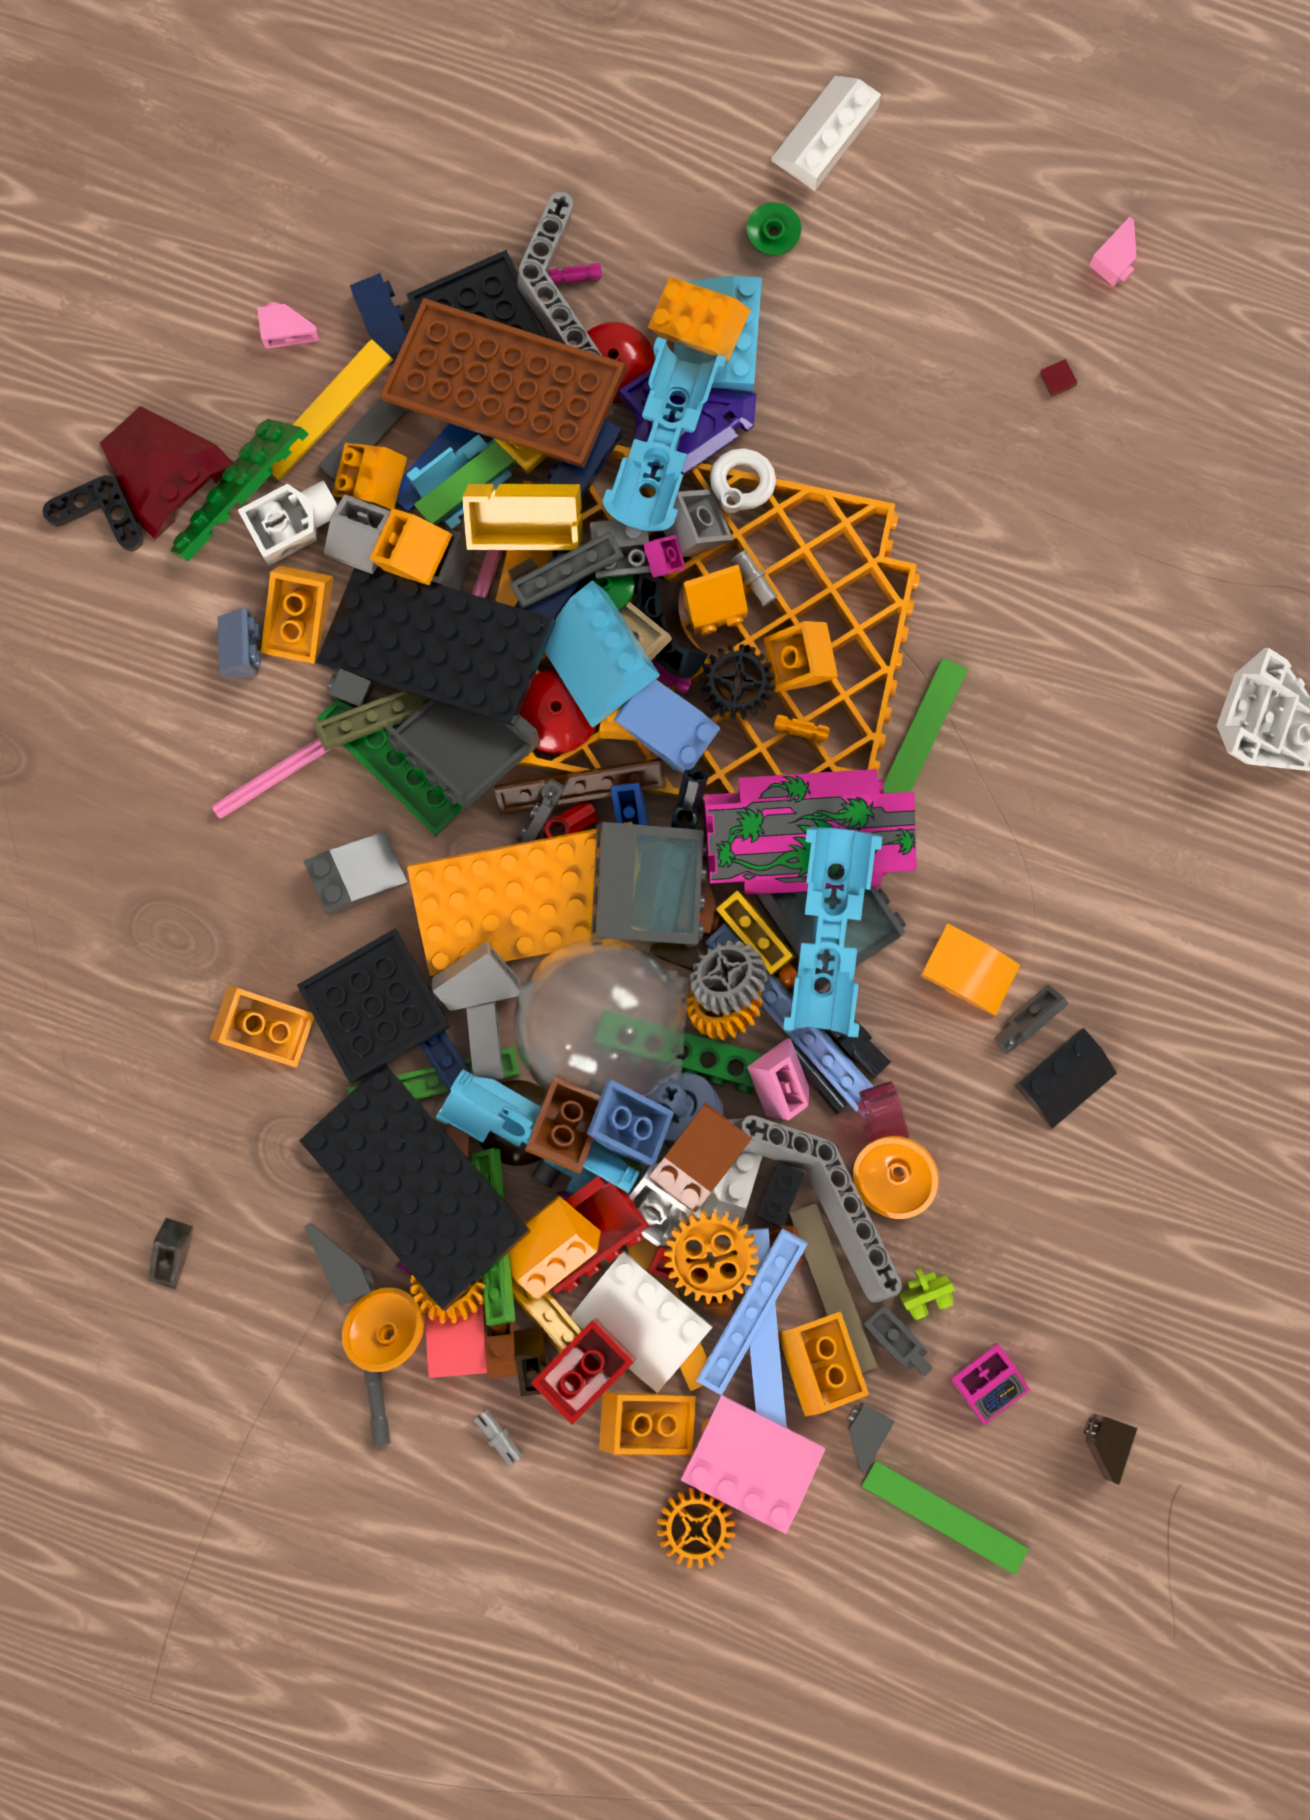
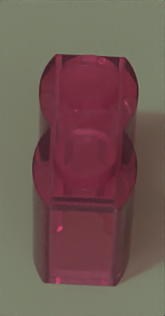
M892 1081L859 1092L861 1101L856 1102L861 1118L866 1117L867 1124L863 1125V1130L868 1142L886 1136L909 1138L899 1096Z

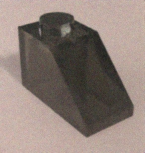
M169 1218L164 1220L153 1241L148 1281L176 1289L190 1249L193 1226Z

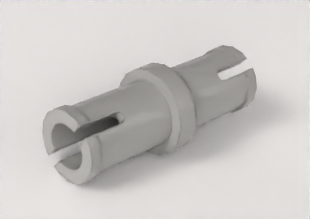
M747 550L740 552L732 558L731 561L735 565L739 564L741 574L745 579L744 584L746 587H751L763 607L778 597L764 578V571L757 568Z
M488 1409L473 1420L489 1439L487 1443L490 1447L494 1446L508 1466L514 1464V1461H518L523 1456V1453L519 1451L509 1438L508 1430L506 1428L502 1429Z

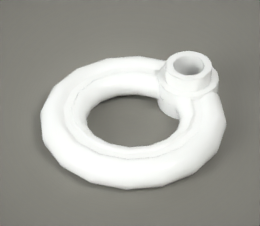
M743 448L730 450L717 459L712 466L710 482L713 492L718 500H720L722 509L728 513H735L739 510L754 509L764 504L774 492L776 476L773 466L766 457L757 451ZM736 465L751 466L759 475L758 487L754 491L744 494L736 488H730L726 479L729 470ZM731 500L734 501L736 504L729 505L727 504V501Z

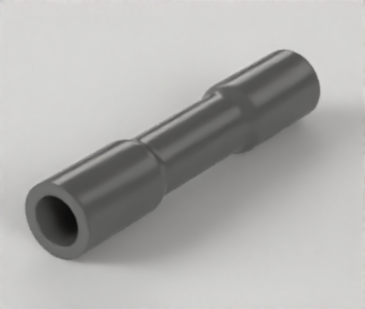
M364 1370L371 1412L370 1423L373 1446L389 1444L391 1441L388 1418L385 1414L382 1372Z

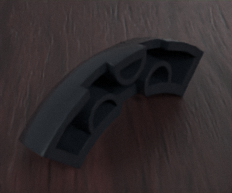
M652 573L640 574L636 592V607L640 608L642 613L665 630L672 638L656 655V661L673 675L683 679L690 678L700 670L708 654L697 648L683 629L678 606L681 583L662 576L653 578Z

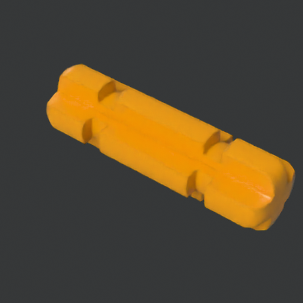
M777 715L774 723L775 731L783 733L789 731L791 735L807 739L813 737L815 741L823 743L827 741L830 728L827 726L819 725L817 727L814 726L815 723L795 718L789 720L787 716Z

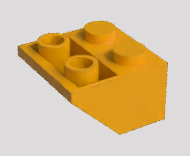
M345 443L332 496L342 499L344 495H348L391 511L395 508L407 457L386 447Z
M392 509L369 559L388 573L430 585L452 534L414 514Z

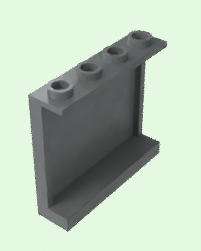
M432 700L424 704L397 729L394 730L389 724L385 726L389 735L387 741L396 752L402 751L406 754L407 761L414 769L417 770L420 767L425 772L426 779L434 787L439 785L444 790L443 793L452 804L458 803L464 809L468 808L541 744L537 730L520 714L515 726Z

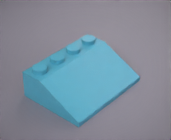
M727 276L686 281L736 298L751 310L729 361L725 362L722 372L714 378L711 388L753 393L762 278ZM674 343L673 353L678 356L677 359L701 366L702 363L711 362L716 358Z
M591 581L573 595L556 617V623L545 648V653L592 727H595L660 676L608 593L594 581Z

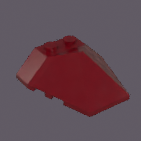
M142 406L136 409L100 442L135 520L154 540L175 522L171 516L209 480L217 484L222 479L224 471L234 464L216 444Z

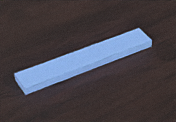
M783 1228L780 1230L754 1276L751 1285L746 1290L697 1376L696 1382L722 1396L808 1242Z

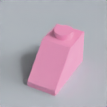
M1131 217L1093 255L1089 265L1113 287L1120 280L1125 282L1135 270L1132 267L1136 259L1134 220Z
M271 302L265 304L264 307L257 308L261 339L265 349L320 341L316 326L286 304Z

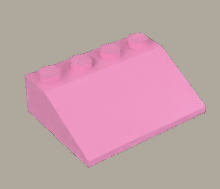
M722 1395L682 1471L681 1481L786 1534L803 1501L826 1447Z

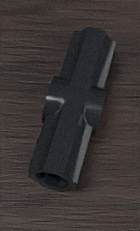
M692 768L684 771L677 802L672 814L671 828L696 829L708 781V776L703 773V770ZM667 839V843L688 850L691 849V839Z
M859 1024L858 1037H848L843 1033L825 1029L835 1038L834 1041L841 1050L850 1058H854L873 1078L892 1062L871 1040V1035L861 1024Z

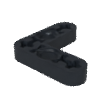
M100 476L50 499L43 506V516L49 524L58 527L102 508L113 534L122 549L132 552L138 550L143 544V534L119 484L111 476ZM107 483L112 487L110 491L115 499L111 502L106 493L102 492L104 490L103 485ZM86 494L89 496V503L82 508L75 506L76 497ZM68 501L74 511L70 513L64 502ZM54 507H58L59 510H62L60 511L59 518H55V516L52 515ZM116 507H123L126 510V514L121 520H114L111 517V512ZM126 525L131 534L135 535L133 537L134 542L130 544L125 540L126 534L122 529Z

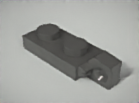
M552 778L541 790L542 804L536 803L529 816L533 818V821L529 828L527 826L522 828L516 839L517 841L524 843L538 839L566 786Z
M1046 985L1006 1019L1007 1025L994 1038L998 1046L1006 1054L1009 1053L1018 1044L1024 1043V1041L1068 1005L1067 1000L1050 985Z
M884 1303L862 1323L891 1355L908 1370L914 1366L923 1376H926L933 1369L923 1358L927 1353L923 1348L924 1345Z

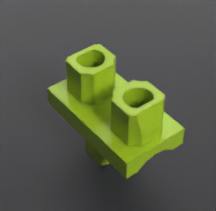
M921 1268L915 1269L917 1278L907 1282L910 1289L898 1294L906 1310H909L914 1319L918 1320L929 1314L925 1303L935 1299L939 1309L953 1306L952 1292L955 1289L946 1274L936 1277L933 1271L924 1275Z

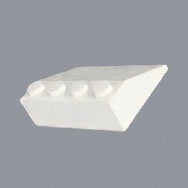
M623 1251L570 1316L581 1329H584L593 1319L597 1318L637 1359L628 1369L656 1393L661 1390L713 1327L712 1324L654 1275L648 1273L626 1251Z

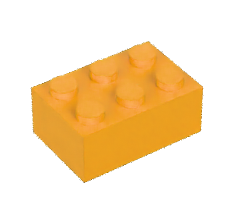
M670 276L648 328L663 339L717 357V354L727 357L726 361H729L751 310L736 298Z

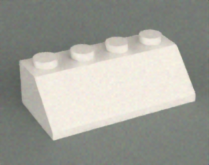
M834 76L773 155L771 161L815 191L879 109L881 94L860 79Z

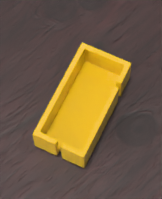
M468 484L462 496L467 549L575 550L581 545L583 523L582 514H580L582 508L580 484H499L497 489H494V484Z

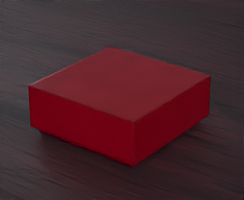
M1066 359L1040 371V375L1051 397L1077 386L1078 382Z

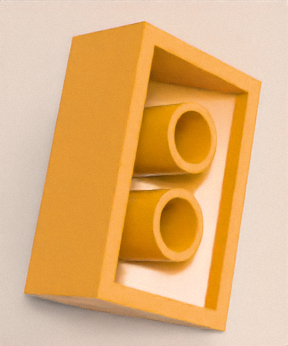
M558 1196L525 1222L531 1232L509 1252L511 1273L521 1287L538 1299L597 1252L601 1231Z
M841 1311L778 1332V1338L805 1416L821 1414L869 1395Z

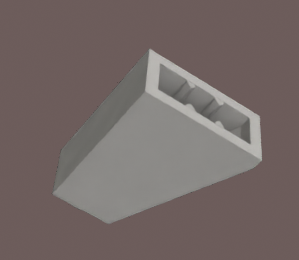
M486 940L432 978L431 992L438 1004H444L449 1011L517 997L522 994L520 979Z

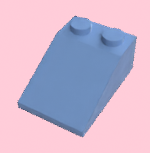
M656 679L629 699L614 718V721L656 756L661 758L668 766L683 773L685 770H690L694 767L720 730V727L703 712Z
M607 1079L587 1134L611 1152L633 1163L655 1166L674 1112L612 1079Z

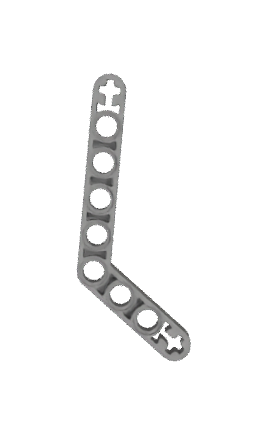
M556 192L549 198L519 266L517 287L552 340L602 356L548 275V270L570 223L573 209V199L565 192ZM561 210L559 213V217L555 215V213ZM550 230V231H553V232H555V233L550 234V233H547V232H545V231ZM535 253H543L545 256H538ZM526 275H531V276H534L535 278H534V279H529V278H526L525 276H526ZM540 297H546V298H549L550 300H549V301H543V300L540 299ZM554 319H561L564 323H558ZM569 341H576L579 345H572Z
M749 1115L734 1123L752 1137L745 1147V1151L806 1171L867 1298L872 1302L878 1303L899 1294L902 1286L900 1277L834 1143L830 1140L753 1115Z

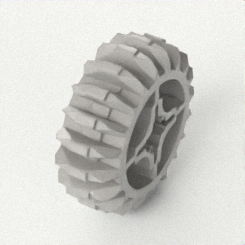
M728 940L725 946L717 942L716 949L707 948L708 954L706 956L698 955L700 963L692 964L694 972L689 975L692 982L690 984L691 990L695 994L694 997L708 1011L712 1009L717 1015L723 1010L724 1014L729 1016L732 1009L740 1013V1009L744 1005L750 1008V1001L752 999L759 1000L757 992L765 991L763 983L768 981L765 973L767 971L766 965L762 961L759 952L755 951L749 944L745 946L740 940L735 945Z

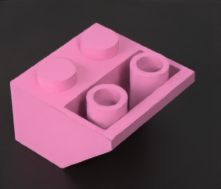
M785 1039L747 1066L766 1117L789 1121L808 1106L809 1086L791 1039Z

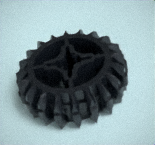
M731 644L728 646L727 654L722 648H719V659L711 654L709 661L712 665L704 663L702 669L708 674H700L699 680L705 682V684L700 686V692H709L703 697V701L706 703L714 700L710 710L715 711L720 707L719 716L722 718L725 716L726 711L731 712L730 720H735L736 713H740L741 719L746 720V711H749L755 717L757 716L755 706L765 710L766 704L763 700H772L773 695L768 691L775 690L776 685L768 681L775 679V673L767 672L772 667V664L770 662L761 664L765 655L761 653L755 658L756 649L754 647H751L749 653H745V645L740 644L739 651L734 652V646ZM736 662L732 672L716 675L718 670L724 665ZM744 663L750 665L758 673L760 681L745 673ZM739 670V678H741V682L744 681L745 683L740 684L738 692L735 694V687L733 685ZM714 684H720L721 688H725L730 692L731 702L719 695ZM753 689L759 690L752 699L739 703L740 696L744 692H753Z

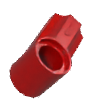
M588 800L582 801L561 815L550 818L545 825L544 837H553L549 832L553 826H560L564 829L565 834H571L585 830L600 819L592 804Z

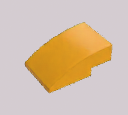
M947 923L920 977L996 1016L1020 964L986 943Z

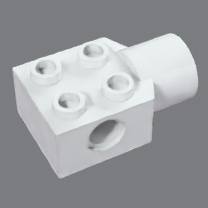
M322 480L301 492L286 484L238 509L264 560L270 566L318 541V527L330 521L337 504Z
M648 1165L627 1194L650 1226L642 1232L644 1238L657 1247L659 1245L669 1246L666 1242L668 1237H674L671 1233L673 1227L681 1229L679 1222L682 1218L690 1223L689 1216L692 1212L697 1218H700L702 1209L699 1208L694 1212L650 1179L649 1176L655 1166ZM689 1240L687 1242L688 1246L692 1249L698 1250L702 1247L701 1243L697 1240Z

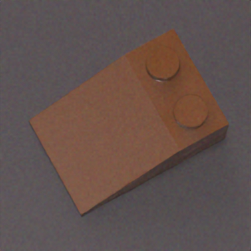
M554 1076L543 1098L525 1151L580 1174L593 1138L587 1132L601 1096Z
M705 1102L658 1161L649 1178L696 1212L751 1141L752 1137Z

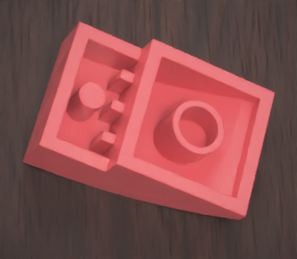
M465 1292L459 1299L464 1297L467 1294V1292ZM476 1304L477 1313L467 1311V1320H464L461 1315L456 1316L457 1322L455 1324L452 1323L451 1317H447L446 1322L442 1324L439 1320V1315L432 1321L429 1319L428 1313L425 1314L429 1378L488 1373L485 1355L483 1304Z

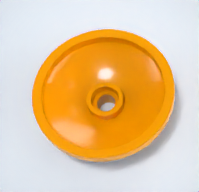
M886 1136L870 1142L862 1149L854 1164L853 1181L862 1201L871 1210L888 1218L905 1219L922 1213L930 1206L938 1191L939 1173L932 1156L920 1144L905 1137ZM896 1167L903 1168L904 1173L897 1172Z
M392 1287L380 1288L363 1296L349 1311L342 1329V1344L348 1358L359 1368L370 1372L388 1371L401 1365L416 1350L423 1334L424 1317L423 1313L419 1310L420 1305L418 1303L415 1304L413 1297L406 1291ZM394 1333L393 1337L388 1340L389 1336Z

